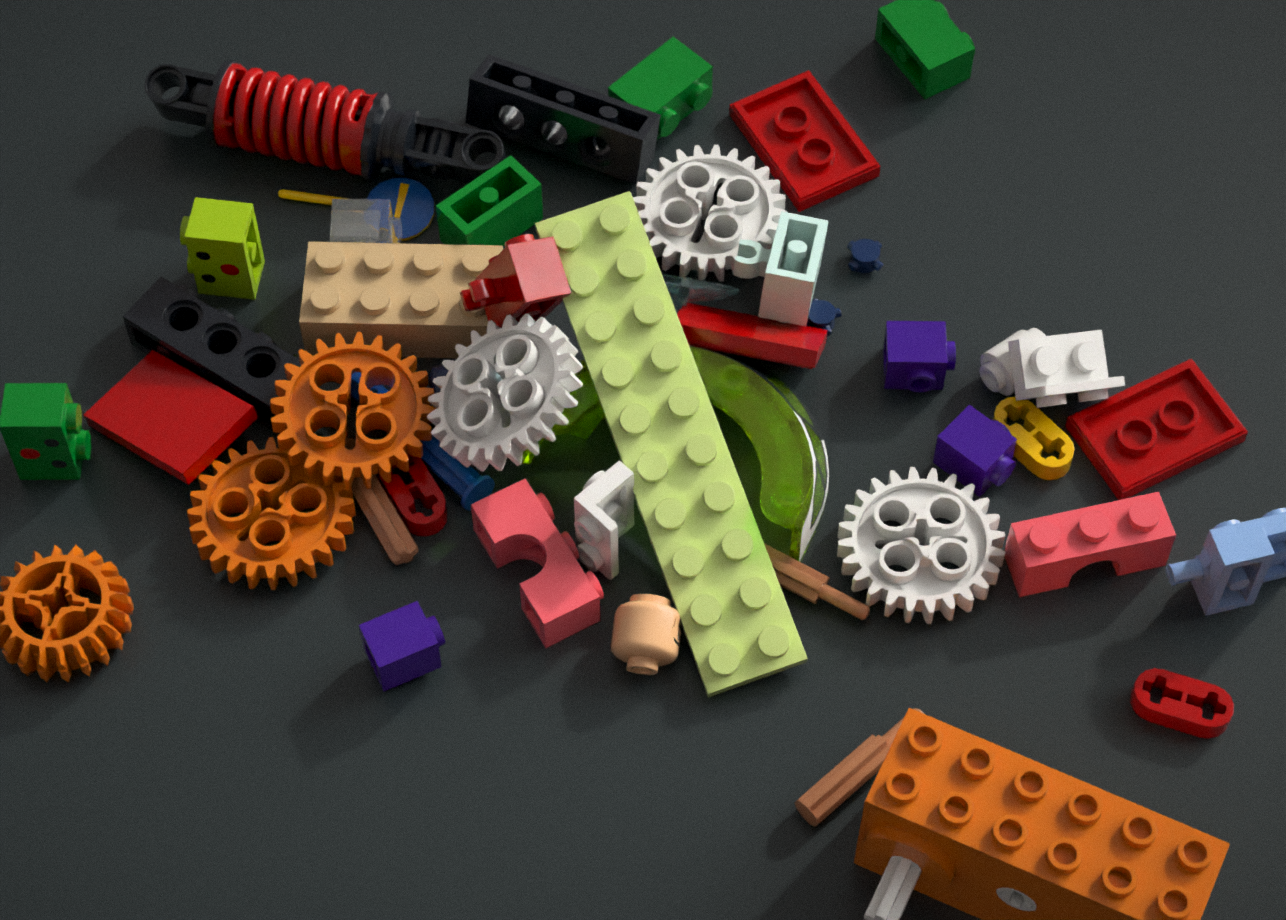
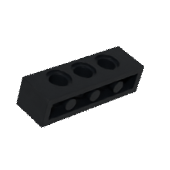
M489 54L469 79L465 123L483 130L492 131L499 136L522 143L532 149L561 157L574 164L583 165L611 175L616 179L637 184L654 159L661 115Z
M160 277L123 315L130 343L147 354L152 350L158 352L249 403L257 413L258 418L256 421L273 431L271 418L276 415L271 411L270 399L279 397L276 394L274 383L276 380H288L285 377L284 370L286 363L298 367L301 366L299 355L297 353L291 355L277 347L275 342L264 332L259 330L253 332L239 324L236 318L224 308L217 307L214 309L204 303L189 287L182 284L176 286ZM261 375H269L264 378H257Z

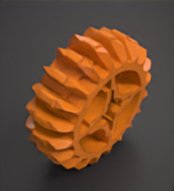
M54 545L51 556L45 558L34 550L32 556L33 563L26 566L15 561V577L0 576V586L2 592H0V648L4 658L11 665L18 664L20 671L26 674L27 677L37 670L40 678L46 682L49 681L56 671H59L61 678L69 683L72 670L79 668L81 672L90 677V663L97 660L108 665L110 657L107 649L122 650L124 641L121 634L131 632L132 623L129 615L133 614L134 605L131 597L128 595L130 590L127 581L119 575L117 567L111 561L104 563L102 556L96 550L84 556L83 550L75 545L68 555H63L61 548ZM80 588L88 589L100 596L101 605L90 603L89 598L81 597L79 594ZM23 621L31 622L35 628L42 629V640L25 633L22 630Z

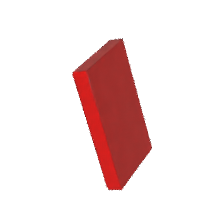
M809 70L729 104L730 117L765 166L770 168V173L775 180L779 179L780 187L798 212L880 175L881 166Z
M685 302L677 313L690 346L813 369L816 367L827 339L828 330L822 328L782 323L755 315Z
M154 350L83 414L90 427L188 485L258 418L254 407Z
M1192 358L1067 417L1065 424L1066 429L1118 500L1129 498L1244 442L1248 434L1246 428Z

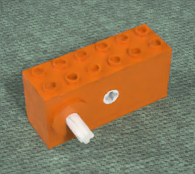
M908 708L865 799L854 864L882 875L864 914V919L900 920L913 890L981 920H1201L1230 843L912 708Z

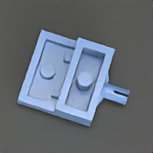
M1286 508L1272 510L1261 518L1245 522L1228 520L1216 525L1213 529L1209 530L1200 555H1196L1194 559L1167 564L1166 575L1170 585L1175 586L1176 584L1191 581L1205 616L1254 604L1263 582L1286 577Z

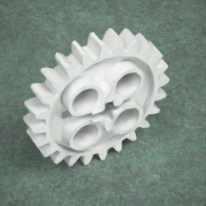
M695 145L694 154L690 157H687L683 151L678 149L676 150V162L672 163L668 159L661 157L659 158V171L647 168L646 182L637 183V197H633L655 257L662 256V269L666 271L677 264L680 266V278L687 276L690 270H696L699 282H704L708 272H714L719 282L724 281L725 270L731 269L733 271L740 240H752L761 244L765 249L771 250L781 211H787H785L786 197L783 194H779V179L769 180L770 168L765 166L754 170L755 157L752 155L741 162L738 160V149L736 148L731 150L727 157L721 156L719 145H714L711 153L705 155L701 147ZM723 183L717 193V205L712 206L714 192L718 184ZM701 220H706L701 240L698 243H694L701 232Z
M526 313L519 322L511 315H507L502 328L492 320L488 321L487 334L483 336L475 330L471 331L472 344L468 347L456 344L455 349L459 357L455 361L444 360L442 364L448 370L447 375L433 379V383L441 389V392L428 397V402L436 409L427 415V419L435 425L431 433L441 442L439 446L468 468L473 464L478 470L484 472L489 463L498 471H502L507 457L517 466L521 465L523 451L527 449L537 456L539 454L538 441L542 438L554 442L556 438L551 428L555 424L567 425L569 421L562 414L564 408H572L578 405V401L569 393L583 386V383L574 375L583 366L574 357L578 350L568 341L569 338L556 325L552 326L545 318L540 317L535 321Z
M910 467L908 479L902 480L894 470H891L889 472L888 485L886 486L876 478L871 479L870 494L858 489L855 493L854 505L846 504L843 517L844 522L839 523L837 538L841 540L838 541L837 557L845 558L842 562V575H854L851 590L857 592L867 588L866 605L868 606L875 604L879 600L886 602L884 616L889 617L897 607L904 609V620L906 623H910L915 611L922 612L927 624L932 623L934 611L938 610L941 611L948 621L953 620L956 604L967 613L972 611L974 597L985 600L989 590L988 584L996 585L1000 572L998 567H1002L1005 551L1001 549L1005 540V532L997 531L1000 521L999 514H986L990 502L988 497L973 501L975 485L970 484L961 490L955 488L957 479L955 474L949 476L944 483L938 481L936 468L930 470L927 479H920L916 468ZM946 518L950 520L952 523L941 524L935 521L934 519ZM883 521H896L902 526H888ZM950 562L959 568L954 570L947 569L941 566L940 563ZM901 565L908 571L895 572L888 566Z

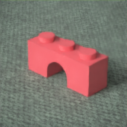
M525 478L471 504L473 529L497 569L520 559L532 560L543 567L537 575L519 583L521 609L545 648L600 622V600L604 598L601 584L591 570L585 573L577 561L579 553L572 537L567 531L559 533L553 523L555 516L552 507L542 492L535 494Z
M1154 492L1011 523L1004 550L1005 559L1019 597L1068 587L1071 577L1078 570L1099 561H1112L1117 576L1166 566L1176 533L1160 493Z

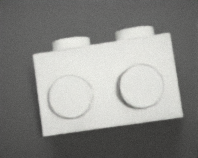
M620 460L606 472L599 471L586 482L583 491L574 497V527L579 559L589 570L593 572L599 570L609 580H612L619 574L618 538L634 526V473Z

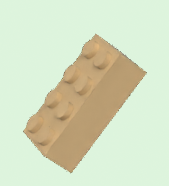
M308 242L299 319L305 351L311 355L317 354L316 340L318 339L322 340L328 348L334 347L337 333L342 335L346 344H353L357 332H362L364 345H371L378 335L382 336L383 350L385 351L399 343L401 345V357L414 355L416 358H458L459 355L455 349L456 344L468 347L472 344L471 331L475 330L483 336L487 334L488 325L484 308L465 311L460 292L469 289L468 283L475 280L489 265L488 260L498 255L503 250V246Z

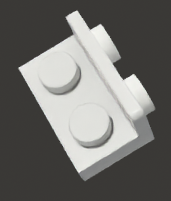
M1102 330L1008 341L1016 401L1036 398L1037 408L1067 404L1066 394L1078 393V401L1087 402L1108 399L1109 388L1125 386L1124 376L1108 377Z

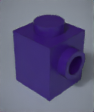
M886 321L883 341L884 389H909L913 392L943 390L946 371H954L956 363L955 341H947L946 321Z
M968 405L938 435L933 463L950 476L952 474L957 475L956 480L965 487L970 484L975 485L974 493L981 497L992 484L996 486L1002 485L1013 472L1016 462L1012 459L1017 439L1011 435L1007 427L1001 422L990 420L971 405Z
M418 601L359 624L363 650L383 692L442 667L439 647L446 645L443 632L434 615L428 618L425 617Z

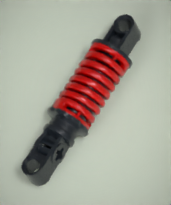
M230 59L220 66L217 74L177 67L171 64H162L153 68L145 79L144 87L146 94L163 118L170 121L206 127L208 142L215 148L222 149L226 147L233 149L241 147L249 153L259 152L264 156L276 155L280 159H293L301 164L310 162L316 167L327 166L335 171L345 169L350 174L362 176L368 180H375L382 168L386 167L394 169L396 174L408 176L411 171H415L437 179H453L470 183L507 158L503 143L494 132L461 126L443 119L422 118L421 112L418 110L397 111L394 109L392 94L387 92L370 95L363 89L358 88L350 93L344 85H338L332 89L331 85L325 81L315 85L310 78H303L298 81L294 75L287 74L281 77L276 71L272 70L264 73L261 68L254 67L247 71L238 61ZM180 87L175 96L168 99L162 98L168 89ZM491 152L496 154L495 159L489 164L478 165L474 163L477 156L482 153Z

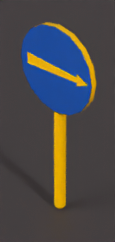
M391 178L379 183L370 191L366 201L286 189L278 191V196L282 199L364 210V216L369 228L379 237L390 241H407L419 236L429 227L434 217V200L429 190L420 182L409 178Z

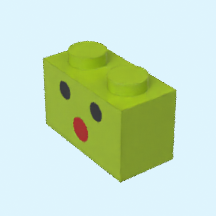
M195 197L190 216H184L181 222L180 243L187 246L188 273L194 274L198 293L255 300L265 258L253 203Z

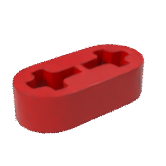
M407 454L410 484L405 485L398 474L392 473V470L397 468L395 465L391 467V482L387 483L379 473L378 478L409 532L416 536H431L442 530L447 522L446 500L422 459ZM419 498L426 509H432L433 514L425 517L421 512H416L414 500Z
M1153 668L1145 670L1138 676L1131 692V706L1140 718L1200 738L1211 739L1220 736L1226 731L1234 714L1233 700L1224 689L1214 684L1164 669ZM1152 687L1162 690L1160 704L1150 701ZM1204 703L1214 706L1213 714L1215 715L1212 720L1202 717L1203 711L1201 708Z

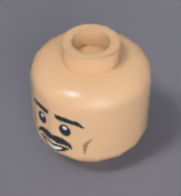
M635 594L630 597L629 602L621 604L616 609L610 647L611 652L616 658L627 663V671L641 675H654L658 673V667L672 664L676 660L679 653L682 623L678 611L671 607V601L665 597L653 594Z

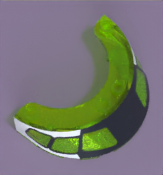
M689 345L711 404L733 418L747 434L755 448L761 468L762 484L759 504L762 513L770 521L792 530L790 557L802 562L819 526L828 495V456L824 439L815 419L800 397L769 370L736 354ZM583 359L580 361L583 368L574 374L583 383V386L569 393L578 401V405L572 408H564L562 414L568 419L569 423L567 425L555 424L551 428L555 436L568 432L587 440L596 426L605 418ZM544 438L538 441L539 447L542 444ZM528 449L523 451L522 462L530 465L535 455Z

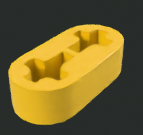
M1008 397L1000 401L996 406L993 420L1005 425L1011 435L1017 439L1013 456L1031 473L1041 479L1057 480L1065 476L1070 470L1075 451L1074 444L1069 436L1029 400L1016 401V397ZM1007 417L1013 421H1016L1019 418L1023 419V427L1018 423L1012 424L1011 426L1007 425ZM1042 449L1047 453H1052L1056 450L1060 453L1059 458L1049 456L1045 459L1041 457Z

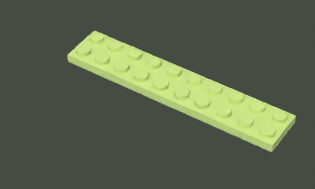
M628 191L535 223L539 239L554 237L571 290V294L562 298V302L620 460L634 473V498L673 604L680 615L682 628L707 696L711 697L807 663L806 652L631 192Z

